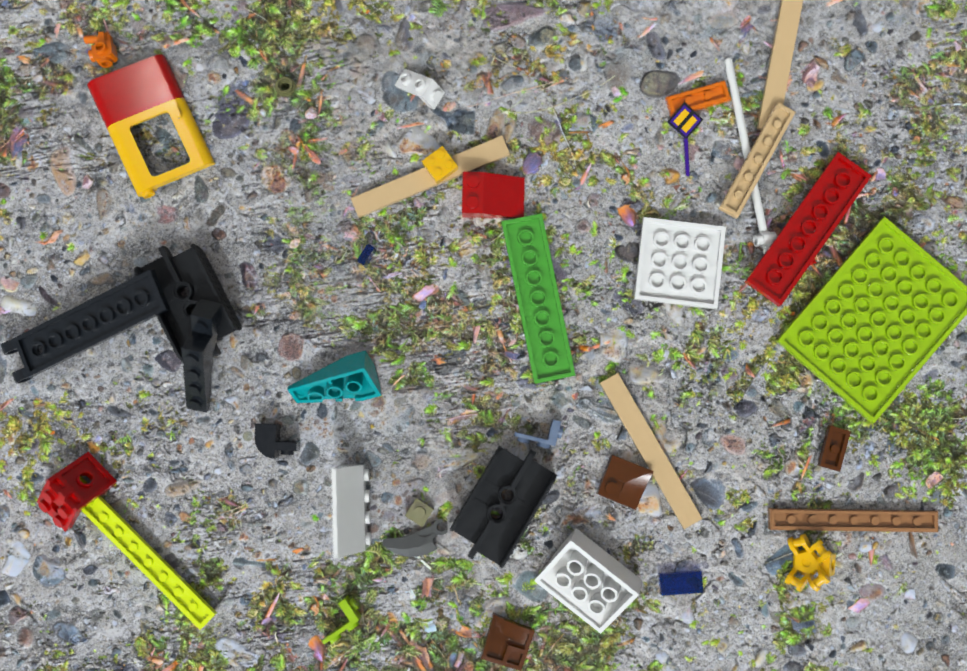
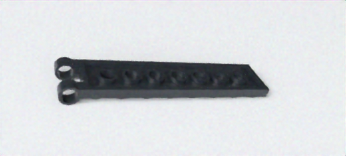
M149 269L2 343L1 348L4 355L19 352L24 368L12 373L15 383L19 384L31 380L34 376L170 310L155 270ZM40 346L43 348L42 353L39 351Z

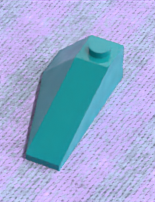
M366 350L347 355L287 387L288 392L296 403L322 402L324 399H335L336 402H343L345 398H355V401H364L382 396L375 365Z

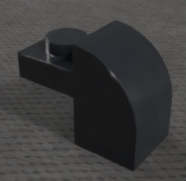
M257 423L255 424V444L264 456L275 459L279 458V450L282 455H294V451L300 450V442L280 441L281 424Z

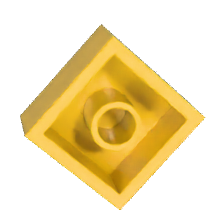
M443 146L422 160L423 166L437 184L458 170L457 164Z

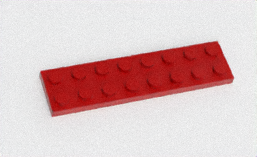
M837 152L745 280V283L778 307L781 306L872 175Z

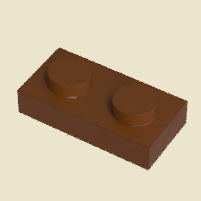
M831 425L827 426L817 466L838 472L841 471L851 431Z

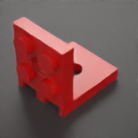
M88 451L47 479L37 503L43 512L48 513L53 518L55 525L66 532L73 527L81 510L113 487L117 480ZM87 476L91 482L88 484L83 483L80 477Z

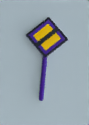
M684 102L667 123L684 137L685 172L688 177L690 176L688 137L703 119Z

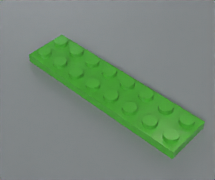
M542 213L501 221L534 384L576 376Z

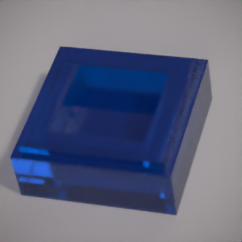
M370 244L366 245L357 262L366 268L377 250Z

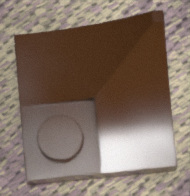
M611 455L596 494L636 510L654 471Z
M493 613L480 655L481 659L522 671L535 632L534 628Z

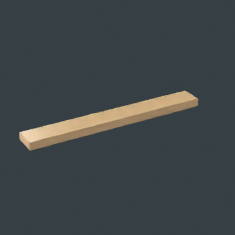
M781 0L757 130H762L777 102L784 104L803 0Z
M499 136L451 156L457 164L458 170L439 184L435 182L424 167L351 198L358 217L361 218L463 175V171L472 172L510 156V152L503 136Z
M619 373L600 382L599 384L648 469L654 471L652 476L682 528L686 529L702 520L701 515Z

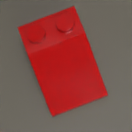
M463 171L462 217L505 219L524 217L525 178L488 172Z

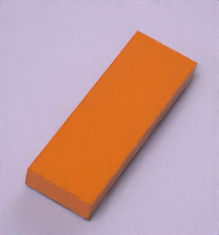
M724 80L668 96L665 100L672 117L684 102L692 110L698 111L729 102L731 98Z

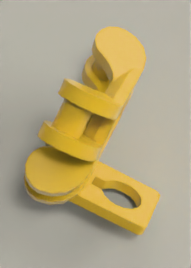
M801 534L799 538L795 539L793 537L787 538L789 548L794 554L793 568L787 575L784 583L794 585L796 590L801 592L808 582L816 592L819 591L821 585L824 583L828 584L831 581L830 577L835 575L836 554L830 550L827 551L823 546L824 542L822 540L817 541L811 546L806 534ZM803 546L805 549L799 551L798 547ZM797 572L804 575L801 580L795 577ZM818 572L819 576L815 578L813 575Z

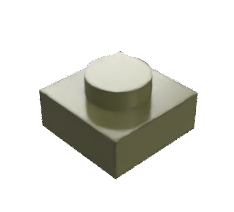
M416 498L405 516L423 527L434 508Z

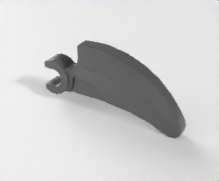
M438 519L433 525L404 537L386 538L382 543L388 550L400 556L418 557L437 550L434 538L437 535L446 534L448 530H438V524L443 522V519Z

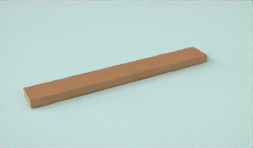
M768 508V529L938 532V511Z

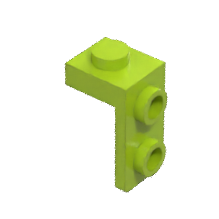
M347 595L339 601L338 605L348 618V621L327 634L322 639L323 644L329 641L331 644L342 637L340 633L346 629L351 631L359 625L358 621L362 615L358 611L359 605L354 598L350 599Z

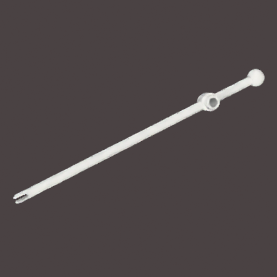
M728 57L724 60L745 161L751 148L733 61ZM757 182L751 193L759 233L753 235V244L755 247L760 246L763 248V253L765 254L777 237V234L767 230Z

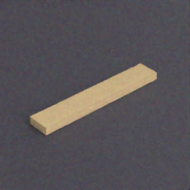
M779 102L775 104L720 204L719 210L735 219L739 217L796 112Z

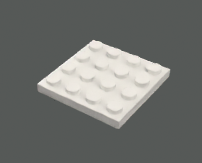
M643 217L633 300L718 309L726 227Z

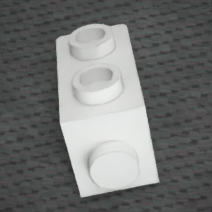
M404 69L395 83L398 89L420 97L429 108L434 110L445 94L433 79L408 69Z

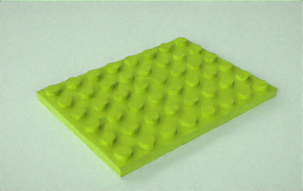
M884 216L778 337L776 342L870 423H875L967 315V286Z

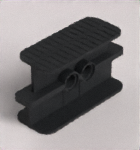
M191 244L190 249L174 257L170 250L163 245L158 248L162 256L161 258L141 268L138 266L134 268L136 276L149 269L155 270L170 310L158 315L157 319L173 351L181 361V348L192 331L191 308L197 305L200 299L221 303L222 320L216 340L236 330H242V325L212 265L209 263V259L206 257L205 252L195 244ZM188 287L189 294L183 297L182 289ZM217 343L215 344L213 356L221 354Z
M499 446L478 479L477 484H475L470 496H468L467 501L456 516V519L453 521L450 531H454L474 543L468 554L470 559L473 560L478 552L498 564L500 568H503L520 542L525 530H527L528 525H530L538 508L549 493L550 488H552L557 474L533 461L532 459L536 452L532 449L523 461ZM505 489L512 490L514 493L513 498L504 500L501 496L502 492ZM493 508H500L503 511L500 518L495 519L491 516L490 512Z

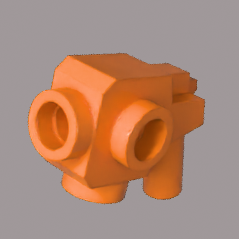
M98 32V35L84 36L85 44H95L91 45V50H88V55L92 62H97L103 68H109L118 60L117 48L113 44V38L108 32Z

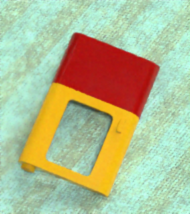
M154 55L88 82L87 87L139 197L144 199L153 197L159 187L215 165L164 55ZM168 113L188 153L190 161L185 165L154 177L150 174L131 133V127Z

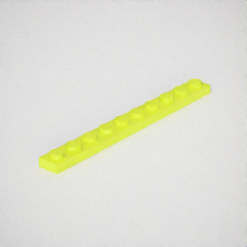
M80 477L81 482L88 484L82 477ZM101 496L81 510L199 630L217 614Z

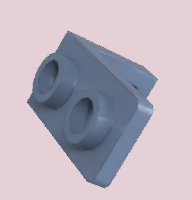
M552 419L547 439L514 432V436L518 437L517 441L529 444L530 440L538 442L537 446L550 449V445L556 446L557 438L561 439L564 426H560L561 421Z

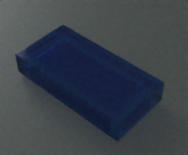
M701 570L658 573L661 596L703 593Z

